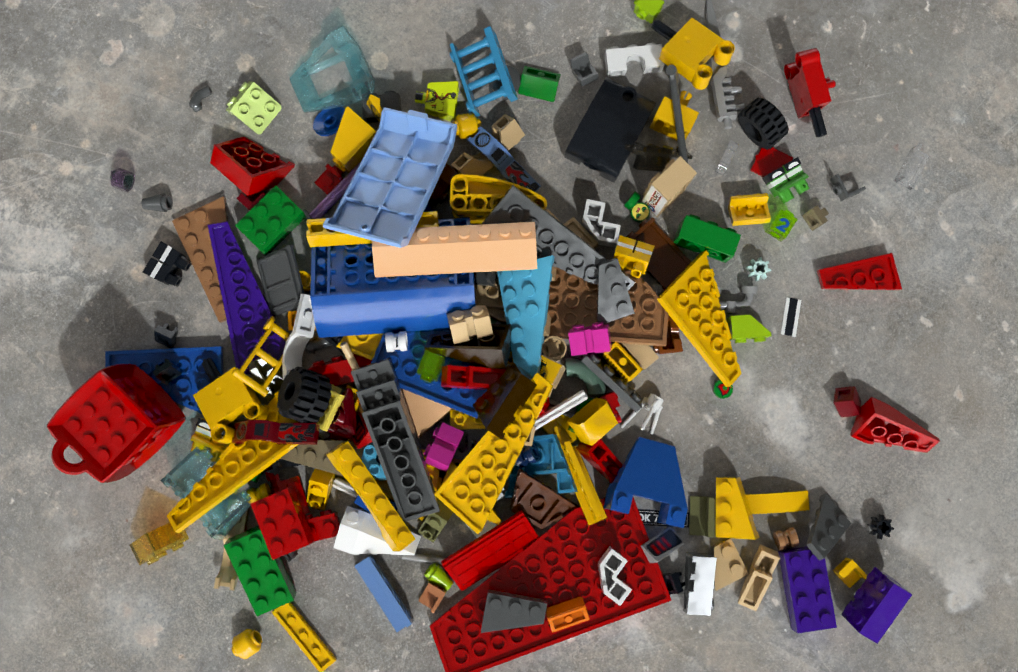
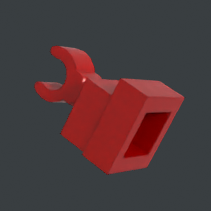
M612 391L597 397L606 400L617 422H622L616 407L620 406L617 394Z

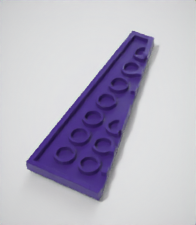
M228 222L210 224L208 229L236 368L240 369L264 334L263 326L272 316V313ZM271 331L261 349L266 353H270L278 361L283 354L286 343L283 338ZM255 355L254 358L252 359V361H254V360H256V359H258V358H260V357H258L257 355ZM249 365L244 371L246 375L251 374L249 372Z

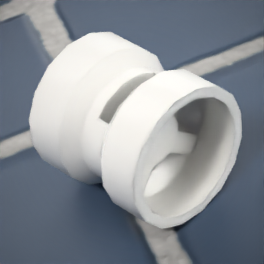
M400 331L398 334H393L392 332L385 333L387 352H394L395 350L408 351L406 331Z

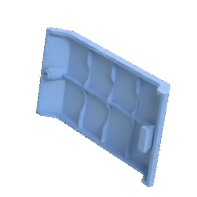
M384 107L381 112L379 128L333 217L326 218L323 227L399 248L407 246L454 147L457 124L428 118V114L409 110L407 113Z

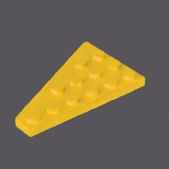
M705 250L689 264L657 300L725 387H730L742 373L737 363L736 351L733 352L730 339L732 337L725 319V311L721 309L718 299L720 293L717 282L714 279L713 268L710 269L707 259L709 253Z

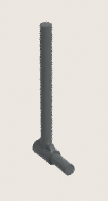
M669 65L666 68V73L670 81L679 157L681 156L688 163L678 89L680 82L679 74L674 65Z

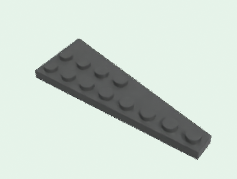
M512 185L482 224L535 222L537 259L553 255L555 258L552 267H557L568 274H573L584 281L597 285L598 264L608 261V259ZM622 271L627 290H629L635 284V281Z

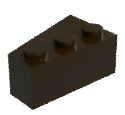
M513 363L473 404L484 427L502 439L505 435L503 431L509 422L513 423L516 418L514 414L520 405L524 406L537 384L527 371Z

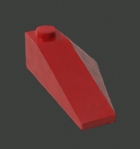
M871 397L861 406L860 416H856L850 433L851 437L867 444H874V442L884 443L886 447L897 445L903 446L905 450L924 453L929 452L940 442L938 437L889 404L874 397Z

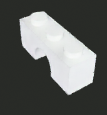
M652 42L647 43L645 46L632 44L625 48L613 46L606 49L604 54L606 77L625 76L627 71L626 64L629 61L639 62L642 65L643 74L662 72L664 63L659 60L662 44Z

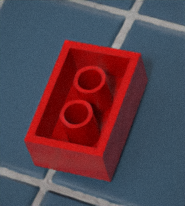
M294 487L286 488L251 503L272 560L315 542Z

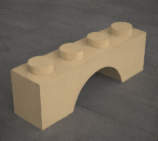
M504 114L491 126L492 136L507 151L518 144L525 136L516 120L507 114ZM465 152L451 164L452 168L459 174L478 176L484 175L494 165L483 153L470 155Z

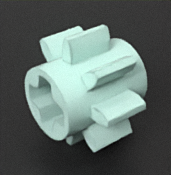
M759 257L757 262L754 259L750 260L751 266L746 267L750 273L748 277H755L756 282L760 279V276L762 279H766L767 275L765 273L771 271L767 265L769 261H762V257ZM760 266L761 270L757 272L755 269Z

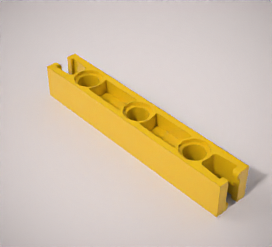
M437 211L423 212L416 228L439 227ZM326 218L307 219L308 231H306V237L310 247L372 243V240L324 228L323 223Z

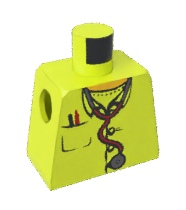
M430 82L427 85V93L416 91L415 103L425 104L426 114L453 122L456 117L459 82Z

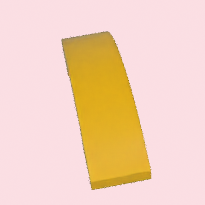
M808 490L746 494L748 506L752 514L810 510Z

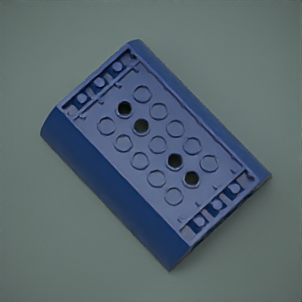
M470 217L438 219L439 227L471 225ZM372 243L312 247L310 298L319 338L450 329L447 318L448 313L457 310H470L476 306L474 272L375 277L374 264L367 262L369 258L373 257ZM350 259L357 260L355 264H347Z

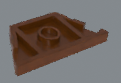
M522 469L518 470L510 506L512 512L518 513L522 510L530 523L540 529H544L552 522L562 519V515L578 508L577 504Z

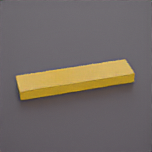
M291 602L272 611V614L319 672H323L337 660Z

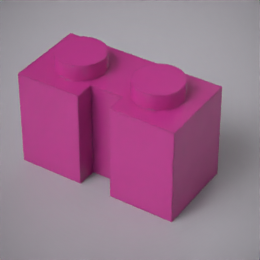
M596 322L588 327H584L583 324L574 325L568 332L571 356L611 351L612 344L609 324Z
M442 422L441 427H436L432 438L435 439L433 444H428L424 455L427 456L425 462L447 472L464 432Z

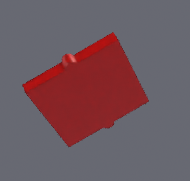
M773 147L768 150L761 148L759 154L755 156L756 160L750 171L765 177L792 161L793 157Z

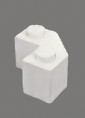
M587 199L581 221L582 224L598 242V245L615 248L621 225L603 222L606 203Z
M609 546L598 561L601 589L606 596L621 606L632 589L620 580L617 575L628 561Z

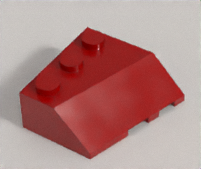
M244 136L214 144L210 161L218 171L247 196L277 186L295 166L290 161L286 163L280 160V156L276 153L269 154L265 152L261 145Z

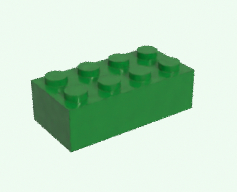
M259 525L227 539L224 548L256 616L294 601L297 592L281 558L272 560Z

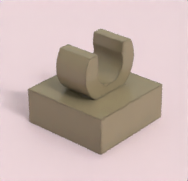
M817 205L803 214L802 217L813 231L828 221L825 216L829 212L826 208L820 210Z

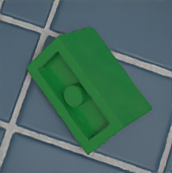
M524 66L518 94L554 102L561 74Z

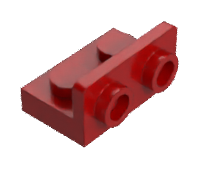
M330 509L320 512V516L313 517L312 514L305 515L315 541L337 536L340 526L337 512L332 513Z

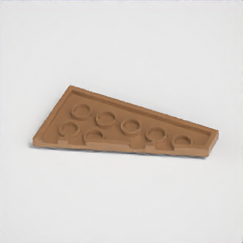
M223 196L172 220L220 323L226 321V315L208 225L228 222L226 198Z

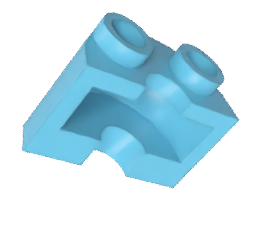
M372 442L364 448L362 462L374 479L383 481L386 480L381 464L376 461L378 455Z

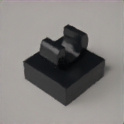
M165 323L163 327L158 325L154 330L155 341L173 348L176 345L178 328L175 327L173 331L168 330V323Z
M165 358V363L161 366L157 364L153 373L157 379L167 385L182 373L176 365Z
M681 572L662 574L669 595L679 594L684 591L682 587L686 584L685 582H680L679 576L682 575Z

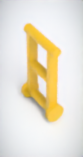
M273 316L263 326L264 334L241 368H235L232 372V375L263 397L268 394L269 390L266 388L282 365L283 354L277 361L262 350L261 346L271 331L275 332L285 341H287L290 335L274 323L275 318ZM255 355L274 367L263 385H260L244 373Z

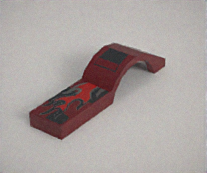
M268 420L242 421L235 423L236 432L232 443L244 444L245 441L261 440L277 444L317 445L320 425L317 423H278Z

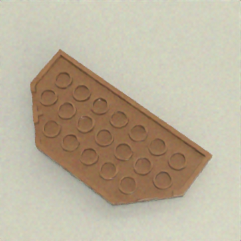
M556 268L555 281H550L548 314L551 317L549 337L558 336L562 339H569L568 332L572 326L583 324L584 327H588L597 322L598 287L594 283L584 281L578 276L568 274L566 271ZM624 268L623 272L635 281V284L628 290L635 314L605 323L609 324L611 342L666 346L668 313L658 302V295L641 277H633L631 270Z

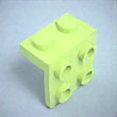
M244 82L239 88L240 93L237 97L233 96L228 101L226 111L240 119L256 134H262L282 107L255 82Z

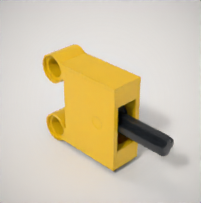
M691 18L678 32H675L660 20H655L651 26L654 31L669 40L662 48L659 60L668 66L674 65L678 73L689 80L693 87L698 90L707 88L713 73L712 68L705 63L714 56V61L718 65L725 66L729 64L735 50V46L731 41L722 39L694 18Z
M212 358L203 360L202 366L211 383L195 393L193 397L211 429V438L220 443L230 444L232 439L235 438L236 431L234 428L227 426L243 414L250 420H266L268 409L261 404L251 387L232 375L236 367H233L221 376ZM258 408V412L254 416V411Z

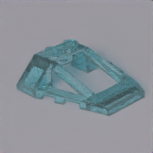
M343 25L327 34L323 39L324 42L313 50V55L307 62H303L289 78L305 113L358 103L374 93L375 79L363 52ZM331 47H333L335 52L339 53V55L314 65ZM345 61L353 83L347 88L320 99L310 76Z

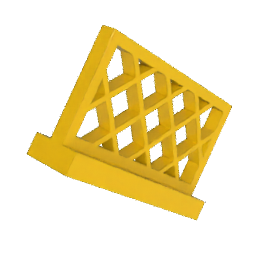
M569 440L564 442L565 450H563V453L577 487L576 497L588 525H592L606 519L607 516L581 455L576 449L577 446L572 447Z

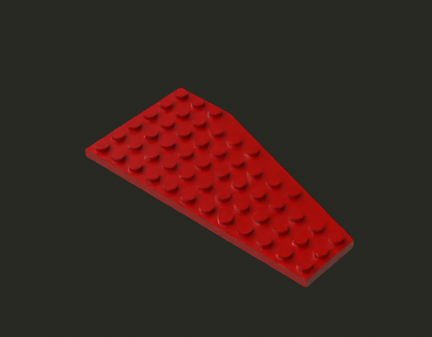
M605 497L599 499L602 507L604 506ZM634 497L632 498L629 514L604 509L607 518L592 525H588L581 506L575 508L431 623L430 629L445 672H481L672 601L658 562L649 563L641 548V545L647 542L649 538ZM609 546L628 561L617 575L620 580L632 589L621 606L606 596L601 589L598 561ZM488 589L544 599L547 601V608L582 597L590 619L552 633L547 615L545 614L544 624L481 633Z

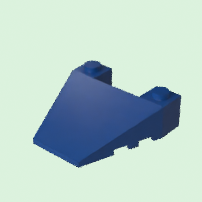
M638 437L628 453L623 466L618 470L613 483L607 489L603 508L629 514L634 495L661 503L658 523L684 528L688 507L675 446Z

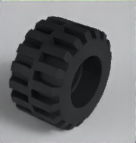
M756 98L738 115L739 124L746 136L761 148L771 149L788 134L789 128L783 114L775 105L764 98Z

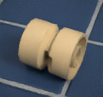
M558 336L546 338L542 344L541 355L556 362L560 361L567 351L565 341Z

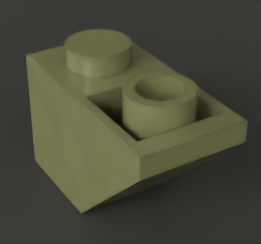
M438 500L440 511L428 515L418 530V533L433 543L454 513L441 500Z

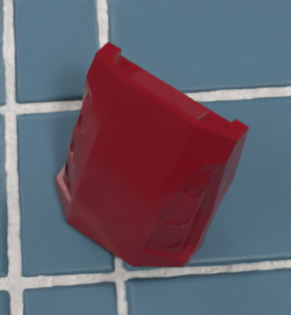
M346 388V391L342 393L345 397L328 429L330 439L346 441L356 433L355 403L353 392L350 388Z

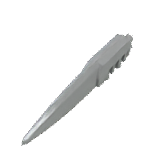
M707 0L706 27L720 37L712 2ZM712 56L708 60V66L713 71L711 85L717 120L724 122L725 129L732 128L731 121L736 120L737 112L745 108L744 103L734 104V94L742 93V87L731 86V77L726 78L728 74L727 66L718 65L714 61V56Z

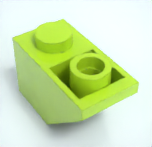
M735 315L727 318L732 337L730 340H735L736 344L747 343L746 339H754V342H765V338L771 337V332L751 315Z

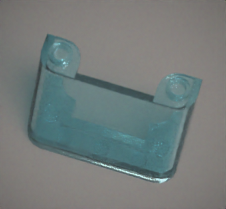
M196 447L160 481L167 488L172 486L171 488L176 496L181 499L185 498L193 490L192 486L196 482H200L207 474V469L216 464L211 459L213 455L206 448L202 450ZM238 489L199 519L203 522L202 525L207 528L205 531L209 536L218 540L224 539L251 506V496L243 490L241 492Z

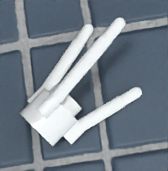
M650 394L648 398L644 397L642 400V407L646 405L645 409L649 412L641 426V430L645 429L652 413L655 414L650 434H653L660 412L663 408L661 405L664 402L663 399L654 394ZM633 411L620 427L624 428L637 413Z

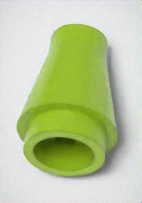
M432 563L424 573L427 581L446 591L454 583L439 564Z

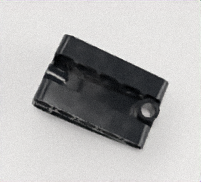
M606 77L565 151L564 158L578 165L582 162L588 168L599 171V176L615 183L656 102L638 94L633 87H625ZM630 95L632 100L627 101L623 96Z

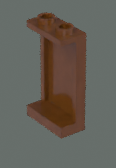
M653 217L650 220L646 218L638 226L640 229L636 233L632 231L626 237L636 240L633 253L638 241L655 246L646 271L666 290L689 266L691 261L657 226Z

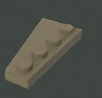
M318 440L317 445L299 444L280 459L343 476L335 469L326 454L346 441ZM349 441L357 455L362 460V454L366 446L357 449L354 442Z

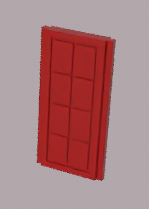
M521 510L442 560L441 564L460 590L464 591L509 562L537 540L539 536Z

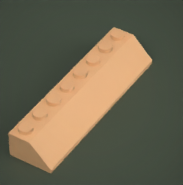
M535 222L421 227L415 229L409 244L402 248L372 241L375 277L537 269Z

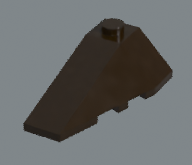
M491 324L493 335L479 339L477 336L470 337V341L458 344L453 343L451 331L432 334L429 336L424 348L428 352L485 368H506L510 357L511 324Z

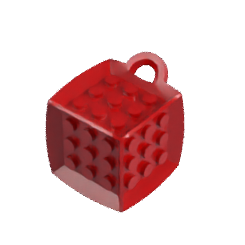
M115 364L99 370L82 384L47 423L49 432L57 441L51 453L52 462L59 471L65 474L78 475L87 472L100 483L120 480L134 472L158 452L186 420V416L164 389L136 365ZM69 446L80 456L82 461L75 464L67 462L64 458V450Z

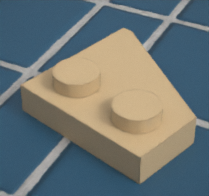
M731 538L712 547V555L717 557L714 579L715 591L749 574Z

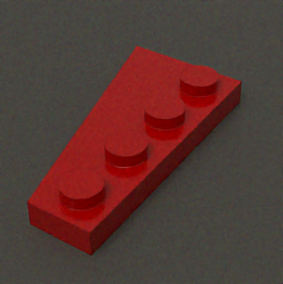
M892 253L817 271L821 289L902 290Z

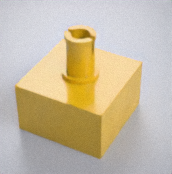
M681 91L679 97L686 140L699 112L687 107L692 95L688 92L684 99L687 91ZM664 96L650 128L677 141L672 99Z

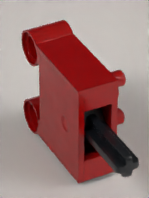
M817 48L797 52L795 54V62L785 64L784 66L785 77L789 84L797 117L810 116L815 136L818 138L827 135L821 109L832 101L829 89L834 88L836 82L830 80L829 77L825 78L820 53Z

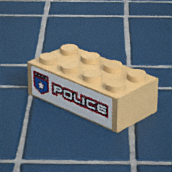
M681 156L676 161L674 159L670 160L662 174L658 172L650 180L651 182L642 194L644 198L641 202L646 204L649 210L658 217L686 190L697 172Z

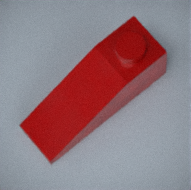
M601 439L593 446L580 442L576 447L579 453L612 484L623 464Z

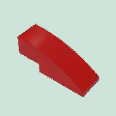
M446 365L442 367L441 387L488 390L506 370Z

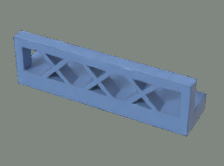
M369 555L357 563L355 568L396 632L410 626L414 619L373 555Z

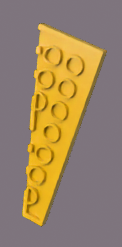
M536 373L533 377L537 386L524 406L520 405L514 414L515 420L513 423L509 422L503 431L505 433L504 437L500 439L490 431H487L434 494L477 534H480L553 388V385L539 373Z
M278 391L274 394L275 397L269 404L264 405L268 409L266 420L278 423H299V421L283 417L279 414V408H277ZM261 440L245 441L244 444H234L231 442L219 456L220 459L216 464L207 469V474L200 482H196L192 486L193 490L185 498H182L167 515L174 531L177 533L183 531L299 444H277Z

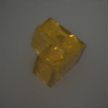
M169 522L145 533L129 546L139 565L147 563L149 566L168 555L167 551L172 549L175 552L184 547L183 543L189 537L185 529L180 533L175 532Z

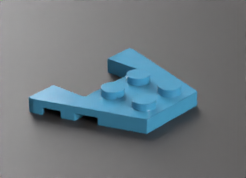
M557 435L534 436L533 444L539 451L540 461L533 464L528 463V466L519 468L515 463L512 473L508 478L509 486L508 490L505 491V498H512L519 469H522L531 476L557 473L558 493L577 492V487Z

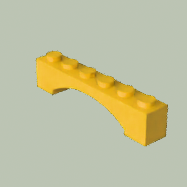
M349 441L339 444L326 454L335 469L344 476L365 503L378 524L382 537L391 550L400 552L415 540L414 536Z

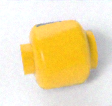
M473 113L459 114L452 122L457 124L456 135L461 139L474 137L481 126L480 118H476Z
M246 629L236 635L232 640L233 654L242 659H248L260 651L263 642L260 633L256 630Z

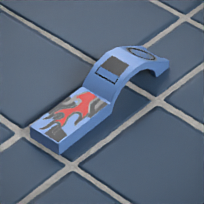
M481 126L478 128L479 132L473 138L469 137L467 139L495 165L508 182L518 184L534 192L541 187L515 161L506 148Z

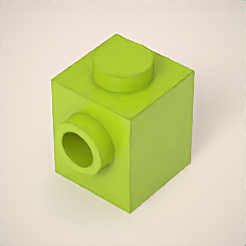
M635 0L633 12L639 19L646 20L652 24L662 10L664 1Z

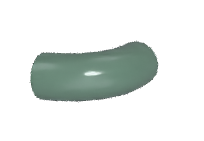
M565 358L566 377L581 379L586 384L587 395L607 394L605 383L581 359Z

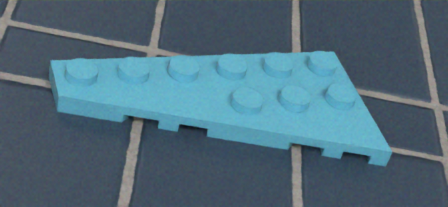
M553 255L537 259V269L497 271L506 323L511 324L510 346L513 362L527 371L532 378L536 373L540 374L541 350L544 343L543 335L549 305L552 265L555 258Z

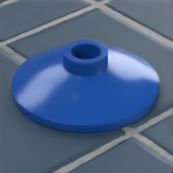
M335 105L322 110L313 122L314 131L320 136L336 134L345 108Z

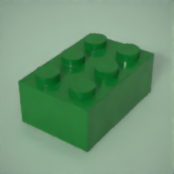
M275 186L235 226L266 255L271 253L306 218V215L285 193Z
M690 214L689 216L686 215L679 223L673 243L699 254L706 250L709 253L707 257L726 263L734 257L741 235L732 228L724 229L718 227L719 225L715 222H704L700 220V217Z

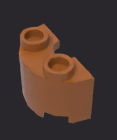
M668 316L666 346H653V351L659 355L683 352L679 327L670 316Z

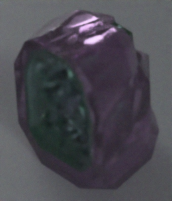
M121 168L111 171V185L118 190L128 193L133 188L135 175Z

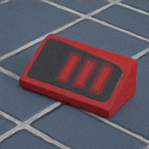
M360 412L356 414V433L351 437L357 449L372 443L366 423Z

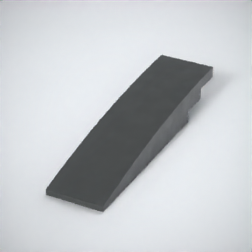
M390 358L353 369L351 374L358 390L356 393L363 409L362 415L403 522H407L439 512L440 507L437 497L434 495L435 491Z

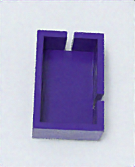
M874 567L867 575L864 583L854 595L855 600H851L845 606L841 615L860 634L878 644L912 594L894 578Z

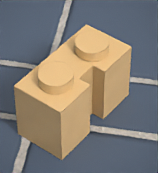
M486 304L474 306L470 310H457L447 314L454 344L470 341L469 338L477 336L479 339L493 335Z

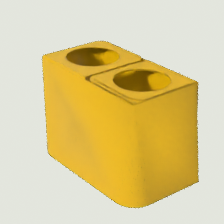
M600 398L591 400L567 421L580 442L591 446L618 424L607 401Z

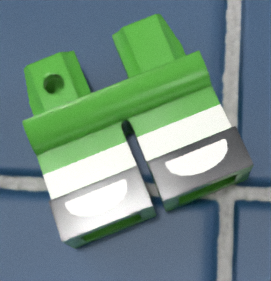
M798 157L762 178L774 197L778 196L783 203L794 198L790 191L791 187L794 186L799 195L810 189L806 178L809 176L803 172L800 166L802 163Z

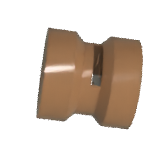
M794 527L787 528L786 531L778 530L773 532L774 541L779 551L786 549L788 546H799L798 535Z

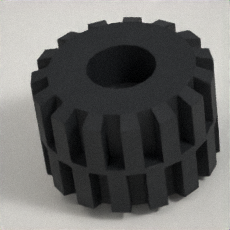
M299 366L292 369L284 378L278 393L277 408H279V414L302 423H317L320 417L325 414L331 398L332 385L329 377Z

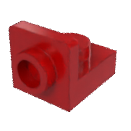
M327 163L325 166L326 170L314 183L328 195L343 180V177L341 176L342 171L335 165L331 167Z

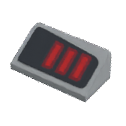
M669 526L642 544L641 548L649 563H657L685 543Z

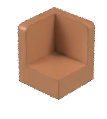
M429 582L419 602L430 608V612L435 613L446 590Z

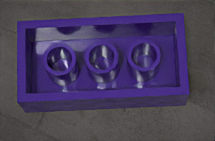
M808 547L778 551L791 629L796 633H805L837 628L825 558L818 560Z

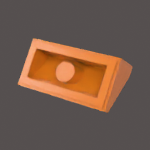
M582 597L546 608V615L552 633L590 620Z

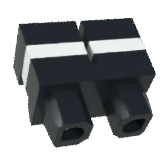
M161 241L152 256L167 265L150 258L142 273L166 285L170 284L178 287L182 278L176 275V272L179 268L184 271L189 270L192 263L185 258V255Z

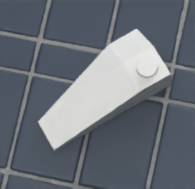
M347 506L339 526L334 548L353 555H415L421 536L411 532L415 540L400 552L392 551L382 537V532L372 514Z

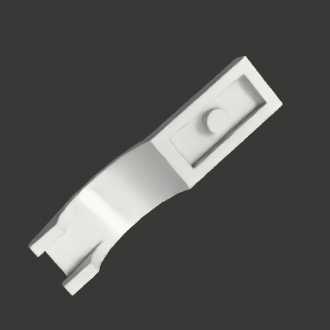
M307 294L300 295L293 331L289 335L283 350V380L292 369L298 366L302 367L303 351L308 341L314 335L315 322L311 298Z

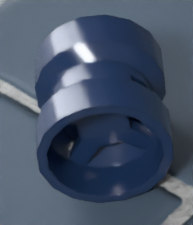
M532 444V446H525L516 461L519 468L528 466V463L533 464L540 461L537 447Z

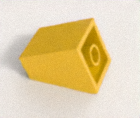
M348 106L345 108L330 152L335 166L343 173L345 171L350 173L362 161L376 134V131Z

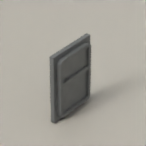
M288 245L256 259L267 305L272 316L275 317L298 308L300 295L305 293L293 246Z

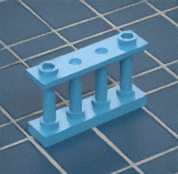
M491 26L484 28L486 36L483 37V40L461 50L454 43L450 44L452 50L450 57L456 63L467 96L466 106L469 112H473L477 117L480 116L479 106L499 97H507L511 102L518 100L497 35ZM486 46L490 47L491 53H489V56L464 66L462 57ZM490 63L496 65L497 69L494 70V73L471 83L469 82L468 73ZM497 79L501 80L503 86H500V89L475 99L472 90Z

